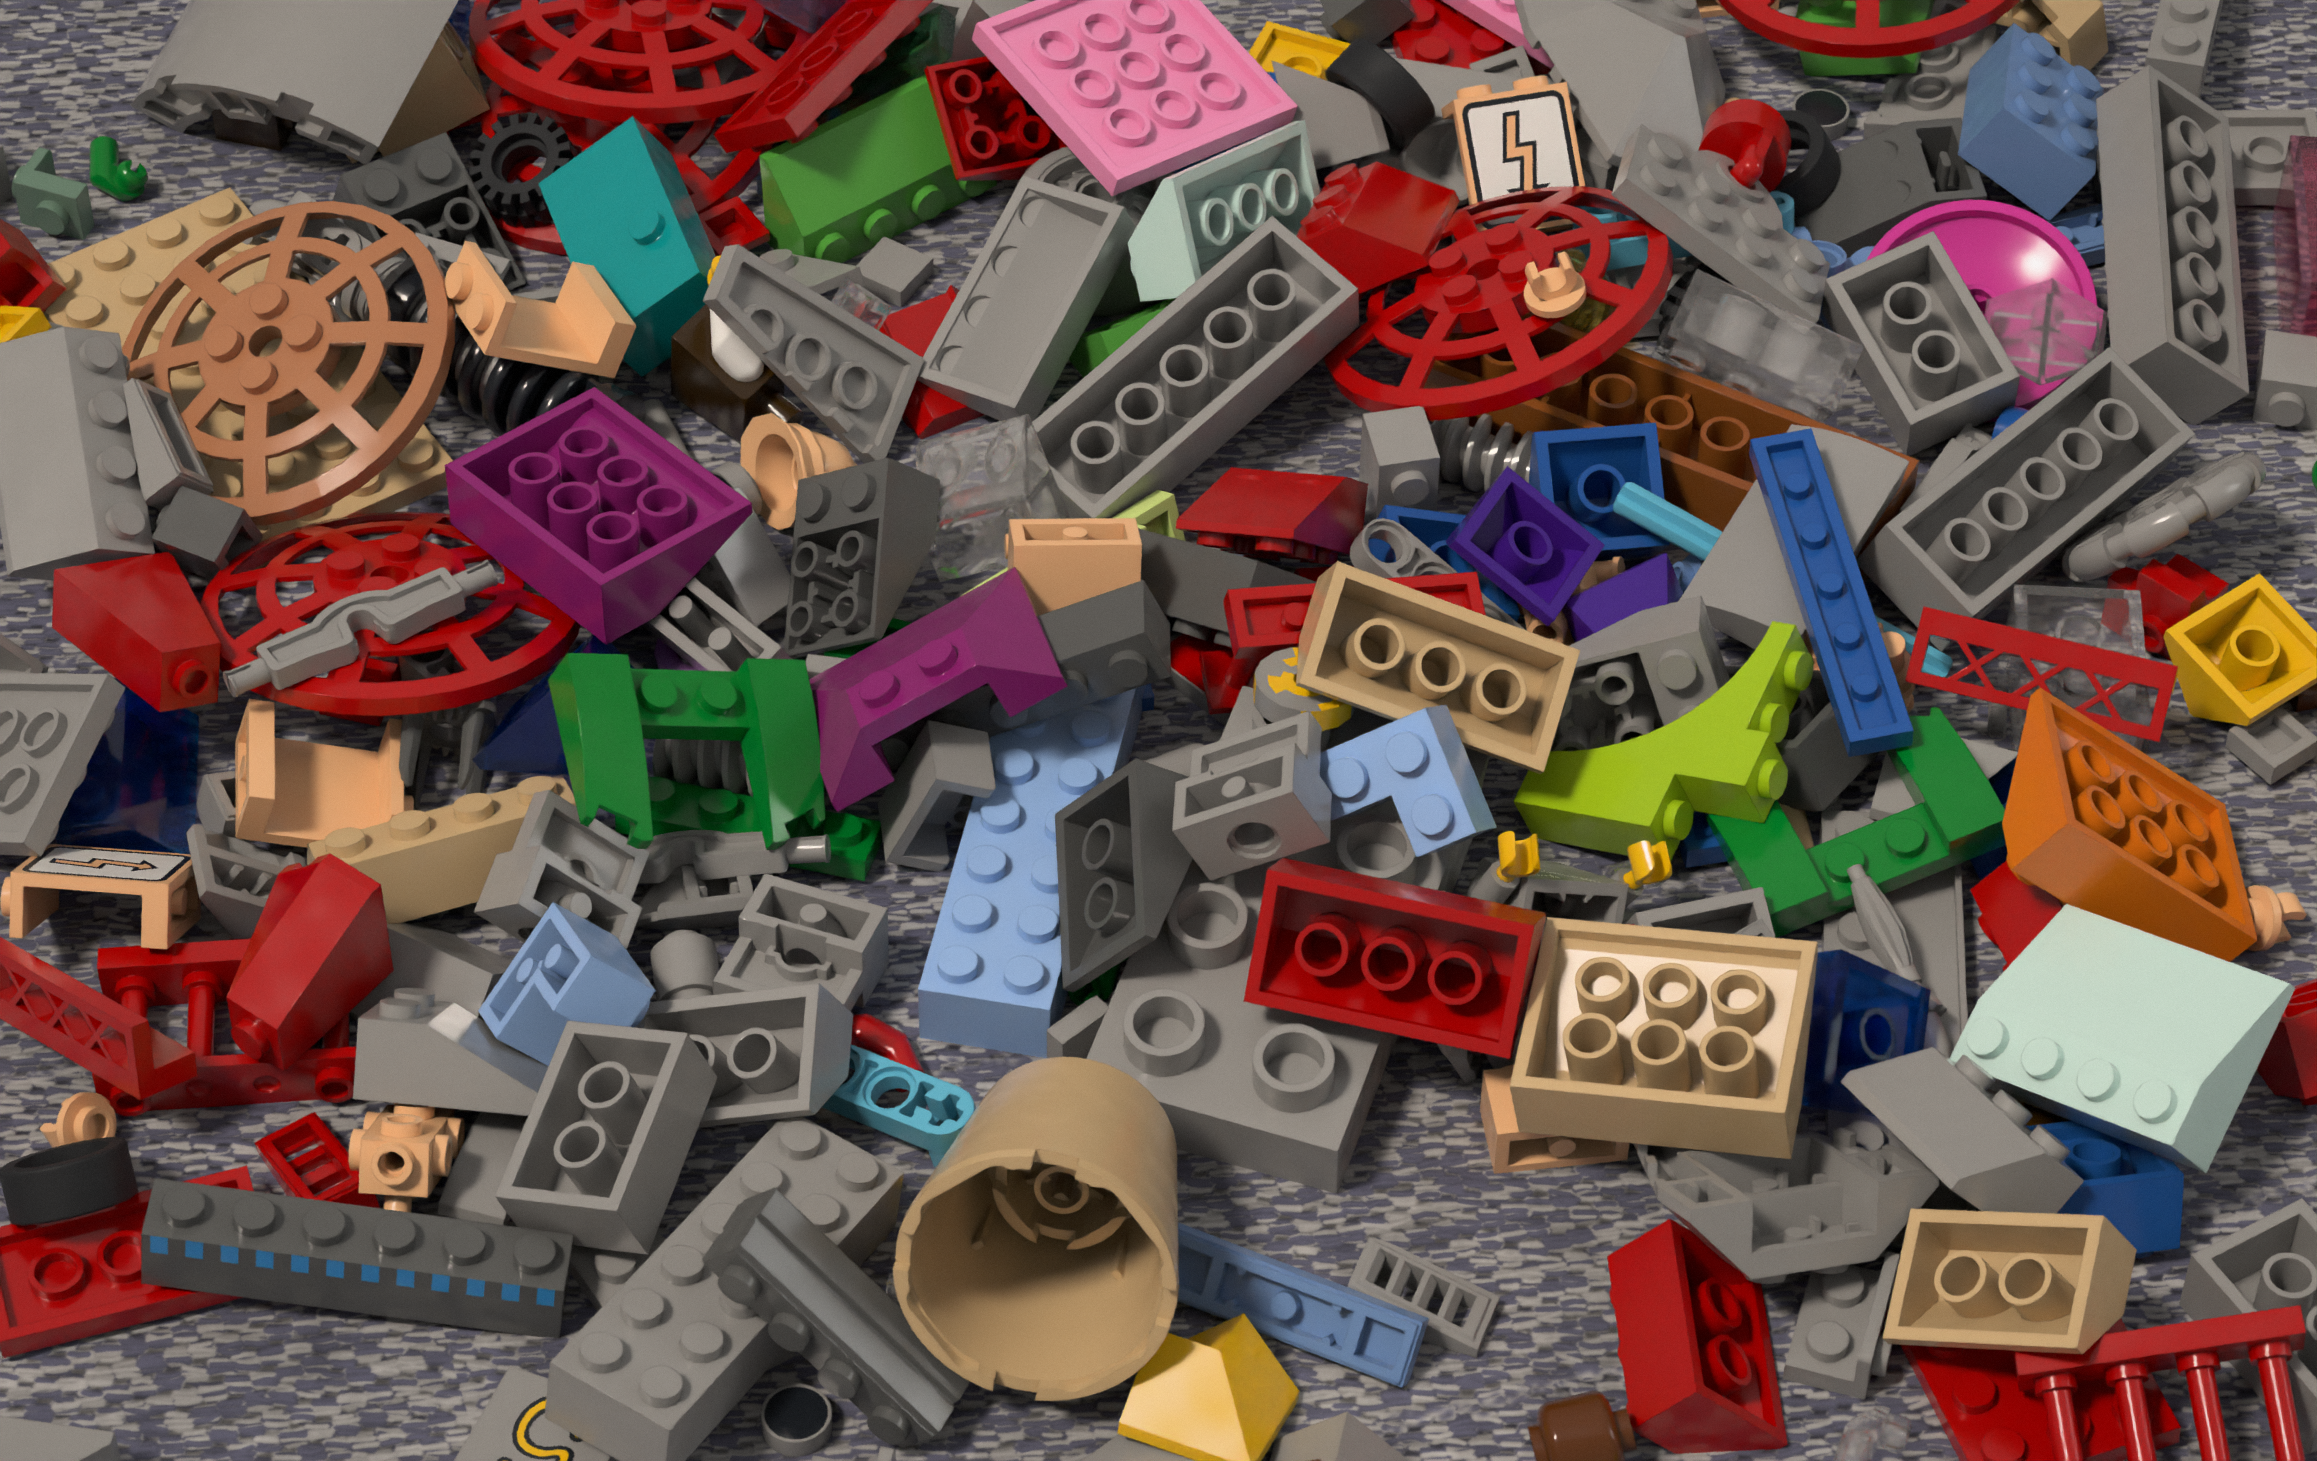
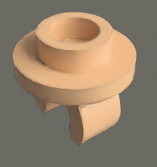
M1565 251L1558 253L1559 267L1548 268L1538 272L1534 261L1526 264L1525 275L1528 282L1524 288V299L1527 308L1537 316L1544 318L1566 316L1577 310L1586 298L1584 279L1575 271L1570 257Z
M2264 885L2247 887L2245 890L2257 936V941L2247 949L2251 951H2266L2275 943L2290 940L2291 935L2284 921L2303 920L2307 915L2298 897L2291 892L2275 894L2271 888Z
M80 1092L65 1099L61 1104L62 1107L56 1124L44 1123L39 1128L53 1148L90 1139L115 1137L117 1121L113 1107L104 1096L93 1092Z

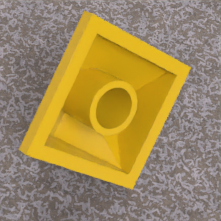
M2260 573L2165 631L2163 636L2172 664L2179 668L2177 678L2189 713L2193 717L2248 726L2317 683V632Z
M1243 1313L1188 1339L1167 1333L1165 1340L1155 1355L1137 1372L1119 1421L1117 1434L1195 1461H1261L1298 1401L1299 1390Z

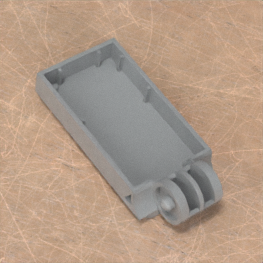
M1242 686L1220 740L1272 723L1265 719L1254 706L1253 688ZM1356 707L1349 720L1337 728L1321 732V752L1393 721ZM1464 747L1482 790L1490 756ZM1392 799L1355 816L1331 820L1329 843L1282 858L1452 893L1473 838L1437 853L1416 858ZM1282 858L1211 881L1193 859L1157 938L1129 956L1086 1059L1115 1067L1130 1075L1148 1089L1158 1100L1171 1122L1177 1149L1337 1194L1398 1035L1243 1002L1267 869Z

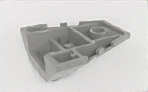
M1514 0L1525 38L1532 49L1543 47L1554 64L1549 73L1554 83L1567 82L1568 87L1579 102L1574 113L1608 164L1620 167L1626 142L1641 124L1655 134L1662 133L1673 139L1687 158H1690L1695 151L1699 150L1705 124L1710 115L1724 104L1726 89L1696 0Z
M1799 1114L1791 1159L1634 1144L1657 1200L1716 1255L1744 1274L1747 1280L1761 1284L1779 1283L1786 1279L1787 1274L1804 1271L1838 1274L1845 1272L1849 1264L1875 1261L1908 1223L1910 1209H1920L1937 1189L1940 1180L1920 1159L1904 1149L1889 1144L1882 1146L1880 1150L1873 1151L1856 1146L1855 1132L1839 1127L1833 1129V1138L1808 1129V1116Z

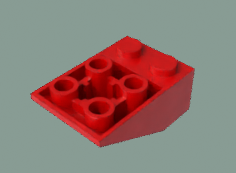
M986 56L927 66L924 69L956 181L1020 180L1026 170L1040 158L1053 151L1067 147Z
M1231 467L1177 518L1176 529L1197 534L1196 544L1219 548L1220 551L1240 554L1249 559L1279 562L1280 557L1297 559L1300 560V563L1331 567L1338 561V556L1350 557V547L1363 530L1368 484L1342 476Z

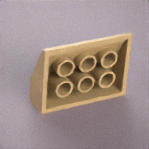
M1547 917L1510 1082V1091L1519 1132L1791 1159L1803 1096L1818 955L1817 941Z

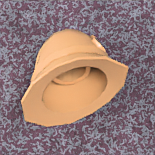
M773 413L753 417L741 436L740 465L746 469L758 486L762 497L760 515L768 525L777 530L793 528L795 525L798 480L857 465L853 461L848 449L838 441L818 432L810 431L798 423H787Z

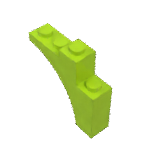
M1772 621L1758 647L1737 673L1711 697L1673 722L1622 743L1578 751H1550L1544 772L1538 774L1528 770L1513 801L1531 834L1536 833L1538 838L1542 840L1628 856L1627 848L1637 842L1649 841L1651 846L1661 841H1666L1671 861L1680 841L1685 839L1691 830L1694 811L1764 823L1774 801L1779 799L1784 793L1788 779V769L1776 747V743L1781 742L1785 737L1789 725V715L1800 692L1809 686L1813 675V658L1797 626Z

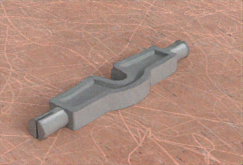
M484 560L482 563L454 575H451L446 568L442 567L389 590L366 591L343 598L320 612L312 623L256 647L257 659L223 672L225 684L230 694L232 693V696L236 698L238 695L268 682H271L276 689L281 690L312 676L351 664L356 661L359 654L358 641L354 637V632L369 629L390 644L400 643L433 624L466 610L464 598L498 585L495 570L488 560Z
M685 830L653 836V842L645 849L650 853L638 883L663 882L675 868L685 864H694L695 873L699 874L700 879L711 880L765 873H783L787 871L789 864L829 863L831 859L830 839L827 834L823 836L790 838L785 845L776 850H766L762 831L727 834L713 830Z

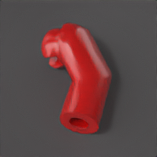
M868 1013L853 1016L852 1045L867 1051L870 1050L877 1055L925 1073L908 1036L904 1032ZM896 1088V1090L901 1093L908 1091L906 1089Z

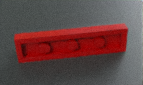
M1923 606L1905 682L2027 711L2030 698L2024 697V694L2039 686L2052 695L2045 682L2066 669L2085 673L2098 695L2073 709L2108 731L2160 743L2179 668L2178 666ZM1930 637L1958 643L1971 663L1949 678L1922 672ZM1969 646L1991 652L1977 660ZM2002 654L2022 658L2034 680L2012 693L1995 690L1982 666ZM2032 661L2055 667L2040 675ZM1976 671L1985 687L1959 680ZM2096 676L2119 682L2104 690ZM2130 684L2157 690L2158 694L2150 726L2122 720L2109 697ZM2103 701L2112 717L2087 712L2086 710Z
M0 937L1 1020L139 1100H143L198 1076L194 1051L149 1027V1021Z

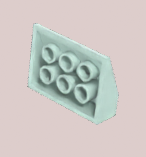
M2066 904L1978 999L1949 1059L1956 1063L1963 1054L1969 1057L1995 1080L1989 1088L1993 1091L1998 1092L2002 1089L2016 1100L2207 1173L2291 999L2295 987L2285 981Z

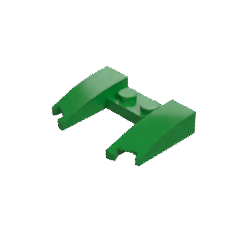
M567 653L548 679L580 824L588 827L594 820L598 808L629 821L628 845L637 849H647L653 842L648 771L643 739L740 741L766 850H776L785 845L790 839L785 825L805 814L806 820L813 830L818 828L825 820L823 778L820 773L821 748L815 705L805 660L746 658L736 672L631 669L627 654Z
M1931 707L1930 716H1909L1914 730L1912 746L1886 750L1915 803L1913 807L1806 850L1777 800L1774 801L1764 823L1703 812L1742 890L1763 887L1775 938L1854 907L1855 903L1851 891L1852 882L1847 873V869L1853 865L1861 864L1866 875L1872 878L1883 894H1886L2006 845L2002 827L2005 809L1968 747L1939 707Z

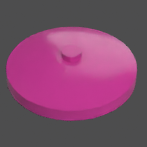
M1960 200L1938 204L1923 209L1898 223L1876 244L1867 260L1934 231L2020 375L2015 402L2016 407L2027 410L2032 409L2082 368L2089 354L2097 318L2096 292L2084 259L2070 240L2056 227L2043 218L2022 208L1988 200ZM1995 417L1984 423L1996 422L1998 417Z

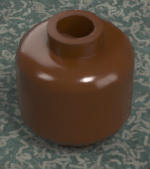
M1588 1391L1546 1402L1538 1410V1423L1527 1426L1536 1461H1625L1624 1453L1637 1450L1627 1409L1623 1408L1612 1411L1608 1398L1599 1391Z

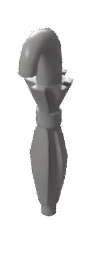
M1861 864L1849 867L1847 873L1852 882L1851 891L1855 908L1867 943L1883 966L1892 973L1891 978L1897 991L1901 993L1902 1026L1906 1025V1030H1912L1915 1027L1925 1049L1934 1047L1950 1058L1952 1046L1939 1017L1948 1008L1921 984L1922 979L1915 965H1912V954L1905 928L1891 903L1872 878L1866 875ZM1903 1047L1895 1051L1893 1056L1896 1058L1913 1052L1910 1047Z

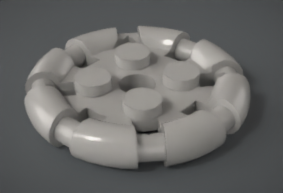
M2250 452L2233 454L2210 465L2203 466L2189 477H2181L2151 495L2141 498L2136 505L2115 513L2112 517L2090 529L2082 537L2076 539L2069 547L2065 548L2061 556L2062 571L2068 578L2074 581H2091L2124 568L2127 565L2128 557L2133 554L2136 557L2145 558L2176 542L2190 533L2188 525L2203 519L2211 522L2258 490L2266 478L2264 461L2258 455Z

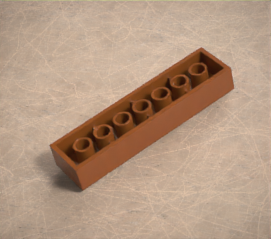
M1529 312L1522 316L1521 319H1527L1534 314ZM1557 322L1530 339L1541 361L1561 351L1588 333ZM1498 327L1474 333H1451L1447 341L1469 339L1498 331ZM1625 347L1620 348L1606 361L1579 378L1549 393L1506 409L1485 413L1491 415L1493 419L1492 435H1496L1505 422L1514 424L1513 443L1518 444L1527 431L1542 432L1656 423L1665 500L1722 532L1757 479L1749 456L1750 439L1786 433L1791 424L1825 429L1868 442L1908 460L1909 464L1899 490L1856 557V560L1881 529L1898 515L1901 507L1915 489L1919 466L1918 459ZM1507 348L1472 358L1435 361L1424 388L1467 385L1514 372L1516 367ZM1483 414L1470 417L1469 426L1474 427ZM1859 567L1865 584L1869 576Z

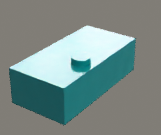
M632 116L538 184L570 263L577 262L593 265L636 324V329L623 360L643 377L671 357V336L705 305L703 299L709 287L707 275L711 268L712 260L716 255L672 154Z

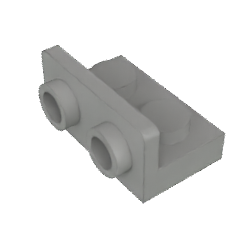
M1887 1251L1881 1272L1850 1264L1845 1272L1838 1274H1821L1811 1271L1785 1362L1783 1379L1865 1400L1871 1375L1885 1378L1893 1344H1888L1882 1338L1901 1254Z

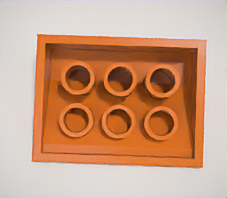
M2038 688L2031 694L2002 821L2008 853L2006 860L2013 874L2021 882L2030 886L2035 884L2058 898L2064 906L2066 904L2072 905L2229 962L2257 941V936L2225 804L2042 688Z

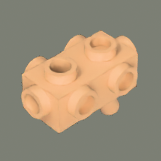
M399 1103L386 1105L382 1112H367L363 1129H353L349 1144L350 1170L359 1171V1193L385 1195L383 1209L411 1213L412 1200H415L416 1197L428 1198L440 1179L448 1177L452 1160L457 1158L465 1140L464 1119L454 1117V1109Z

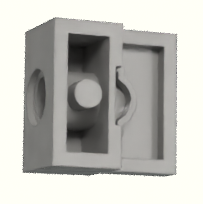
M1310 711L1191 750L1190 776L1175 782L1172 832L1210 881L1330 842L1332 792L1320 777L1322 727Z
M551 790L536 792L532 797L512 851L496 855L474 913L525 943L547 909L554 902L615 935L627 950L643 908L631 900L650 852L628 845L626 837L595 818L588 827L580 824L577 807Z
M765 873L739 916V938L713 980V995L820 983L850 1012L854 1006L864 1008L889 964L888 908Z

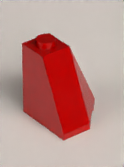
M331 853L317 857L312 863L304 867L300 862L288 865L277 875L226 997L232 1026L231 1036L236 1045L246 1055L253 1059H260L262 1057L285 1072L394 971L380 883Z

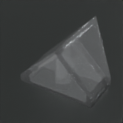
M2053 278L1987 299L1985 318L2018 374L2040 386L2076 374L2104 351L2107 312Z

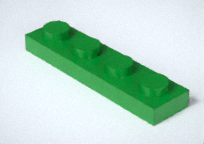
M648 776L653 836L685 830H713L727 834L762 831L754 797L732 793L725 789L704 788L670 781L663 777ZM825 811V820L814 830L808 824L805 814L785 825L789 831L790 838L823 836L827 834L831 844V859L829 863L789 864V867L865 881L882 842L880 821L860 818L848 813ZM615 815V831L629 835V821Z

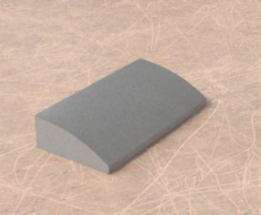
M1023 175L923 356L924 362L917 380L969 408L1021 429H1025L1037 419L1129 249L1128 242L1136 227L1125 207Z
M1791 424L1786 433L1812 428L1856 558L1899 490L1909 461L1880 447L1848 435L1810 426ZM1757 479L1679 600L1702 595L1712 627L1753 649L1758 647L1772 621L1796 625L1803 640L1808 634Z

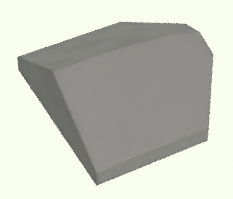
M193 824L186 832L199 899L234 940L252 937L277 875L288 865L300 862L303 867L306 866L304 858L296 853L289 852L284 857L241 839L229 837L215 831H205L204 826L200 824Z
M694 864L681 865L675 868L663 882L650 883L636 902V904L643 907L636 926L661 930H692L739 925V916L753 894L750 875L702 880L699 878V874L695 873Z

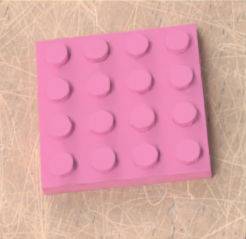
M1035 0L976 23L971 39L1111 196L1287 125L1293 121L1298 107L1200 0Z

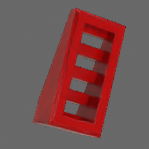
M315 1112L255 1142L257 1152L287 1196L380 1208L375 1194L359 1193V1171L350 1170L349 1153ZM314 1144L318 1145V1147L289 1162L285 1159ZM327 1189L326 1191L314 1196V1194Z

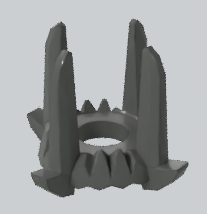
M490 698L457 708L402 715L399 771L401 780L408 787V795L413 796L414 810H418L420 806L432 747L436 750L441 747L443 757H447L451 749L457 758L460 757L459 789L464 790L466 787V795L483 793L491 753L500 755L506 752L504 740L496 728V719L493 714L496 712L495 704ZM437 724H452L460 728H446Z

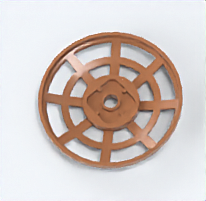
M337 201L301 202L271 209L240 221L207 240L181 261L154 290L136 317L122 347V353L130 360V371L127 381L131 378L144 381L153 377V386L171 394L198 453L213 459L243 462L244 497L225 498L213 495L208 496L245 509L256 526H266L298 519L338 502L363 487L390 465L410 443L434 408L448 376L455 346V310L453 300L447 297L445 276L438 261L413 231L390 215L363 205ZM335 218L366 222L377 226L388 234L357 253L331 240L301 237L308 220ZM281 226L275 241L262 243L240 252L217 266L210 273L204 269L219 255L246 239ZM404 250L408 253L423 281L428 306L427 323L391 321V310L387 292L380 277L373 268ZM305 253L323 256L339 263L338 266L313 285L289 278L295 254ZM269 258L263 282L254 284L240 291L235 296L221 284L223 280L245 266ZM358 279L367 297L370 313L369 321L341 322L338 313L329 303V300ZM186 285L191 291L181 301L169 319L160 339L157 352L138 359L152 327L169 302ZM203 300L216 314L208 324L202 340L175 346L185 322L195 307ZM282 338L279 348L273 354L266 357L260 356L263 347L274 339ZM366 345L356 370L345 387L337 393L327 381L339 362L343 346ZM388 345L424 347L421 361L408 391L391 417L376 431L354 407L362 400L376 379L384 361ZM199 364L200 374L206 386L181 413L173 397L170 380L171 371ZM308 400L320 410L313 417L298 426L269 437L270 417L293 410ZM220 403L228 410L245 416L243 440L234 441L217 438L200 431L199 428ZM335 426L358 448L357 451L342 463L315 479L284 491L269 494L268 459L280 457L300 449L325 435Z

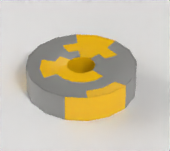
M1299 647L1273 652L1260 661L1254 673L1253 700L1254 706L1260 714L1270 722L1274 723L1310 711L1322 727V731L1339 727L1349 720L1356 709L1354 706L1296 686Z

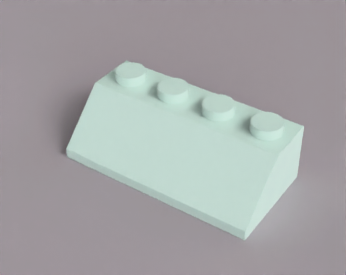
M1305 120L1294 121L1162 180L1128 242L1131 271L1137 283L1141 302L1177 298L1271 216L1277 219L1295 236L1297 235L1302 226L1301 220L1308 215L1313 206L1312 200L1320 194Z

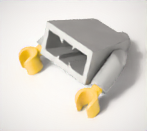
M1507 831L1498 836L1499 858L1484 857L1479 862L1478 871L1469 884L1467 896L1546 913L1545 924L1547 917L1622 924L1625 908L1643 893V885L1669 879L1672 875V865L1666 841H1661L1651 846L1649 841H1640L1627 848L1632 870L1621 868L1608 878L1558 862L1540 860L1538 835L1536 833H1533L1527 839L1515 841V833Z

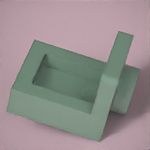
M39 147L26 165L18 168L13 178L12 195L17 201L20 221L22 224L40 228L49 234H63L84 240L95 225L88 186L86 183L56 176L51 150Z

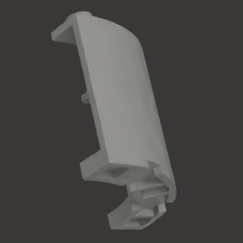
M190 0L130 106L180 133H183L187 127L195 122L209 119L215 109H221L226 116L232 119L248 120L268 124L272 115L297 122L295 129L299 135L327 145L363 164H368L379 148L459 0Z

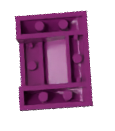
M1016 567L809 679L821 748L820 773L831 803L838 812L895 781L880 741L986 683L990 685L1010 718L1068 687Z

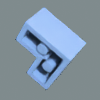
M1447 705L1423 708L1321 752L1320 777L1332 792L1331 820L1355 816L1393 799L1416 858L1437 853L1497 827Z
M552 902L478 1012L496 1039L549 1066L567 1021L635 1027L645 1017L650 1005V998L656 990L615 935Z

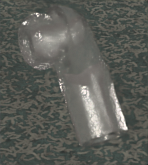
M1877 1406L1852 1418L1846 1424L1833 1461H1871L1873 1453L1877 1452L1879 1447L1885 1448L1894 1454L1904 1451L1907 1445L1912 1423L1906 1416L1891 1414L1890 1407Z

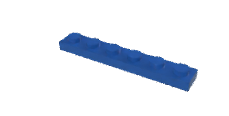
M1812 428L1750 439L1749 456L1848 757L1912 746L1914 730Z

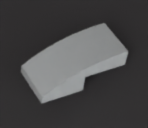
M480 1111L450 1172L439 1201L438 1214L462 1220L499 1225L508 1224L511 1218L495 1198V1195L528 1116Z

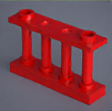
M1477 572L1385 578L1486 615ZM1316 583L1227 590L1223 604L1232 650L1201 652L1199 655L1209 715L1232 712L1242 686L1253 688L1254 673L1261 660L1273 652L1299 647V636Z
M251 939L174 943L168 949L142 948L141 946L98 948L97 971L102 994L145 1019H148V1008L150 1006L188 1004L187 1048L195 1052L198 1076L143 1100H139L92 1073L96 1093L104 1096L110 1102L115 1113L124 1116H138L147 1111L293 1101L323 1100L331 1103L344 1102L353 1098L356 1046L349 1047V1013L322 1037V1049H309L285 1072L262 1057L260 1059H253L246 1054L214 1056L215 1003L227 1001V994Z
M2301 1305L2103 1334L2083 1354L2014 1351L2019 1392L2035 1390L2036 1397L2044 1399L2054 1461H2084L2072 1393L2078 1391L2077 1383L2106 1379L2108 1387L2115 1388L2128 1461H2157L2143 1383L2150 1379V1372L2177 1369L2178 1375L2187 1379L2201 1460L2231 1461L2215 1372L2221 1369L2220 1362L2249 1358L2250 1365L2258 1366L2276 1461H2306L2287 1367V1361L2293 1358L2292 1351L2304 1350L2306 1330Z

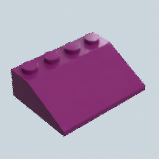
M595 387L445 465L451 525L605 644L657 617L753 513L752 503Z

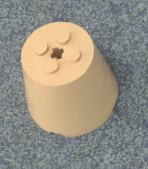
M1053 1057L1036 1060L1012 1070L996 1082L984 1096L912 1202L900 1226L896 1242L893 1279L899 1304L911 1329L921 1343L939 1361L961 1377L993 1391L994 1385L998 1384L1016 1390L1036 1392L1035 1400L1060 1401L1087 1397L1112 1388L1133 1376L1155 1355L1170 1329L1179 1291L1177 1145L1175 1134L1166 1112L1150 1091L1133 1077L1115 1067L1091 1059Z

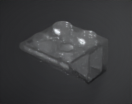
M1029 414L920 441L916 445V470L940 479L936 539L928 552L940 582L1008 566V559H1005L1004 538L1005 534H1009V519H1071Z

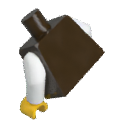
M721 255L716 256L712 260L711 268L707 275L708 286ZM706 304L671 336V395L736 440L741 441V436L753 417L773 413L787 423H801L804 412L784 397L785 383Z

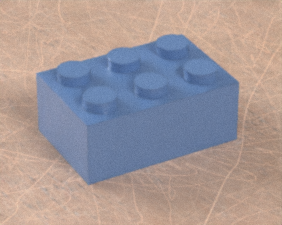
M2013 23L1969 70L1958 155L2050 221L2095 175L2098 151L2096 99L2103 95V88L2089 70L2079 65L2074 67L2057 55L2053 46L2043 36L2034 32L2027 33Z

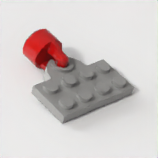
M1739 99L1727 102L1717 108L1708 118L1699 150L1695 151L1690 158L1683 155L1681 148L1673 139L1662 133L1655 134L1641 124L1626 142L1612 196L1804 336L1819 320L1825 279L1828 276L1830 263L1825 260L1823 253L1813 243L1806 239H1796L1783 229L1782 214L1774 198L1769 194L1779 185L1784 176L1791 147L1790 130L1783 116L1776 109L1761 101Z

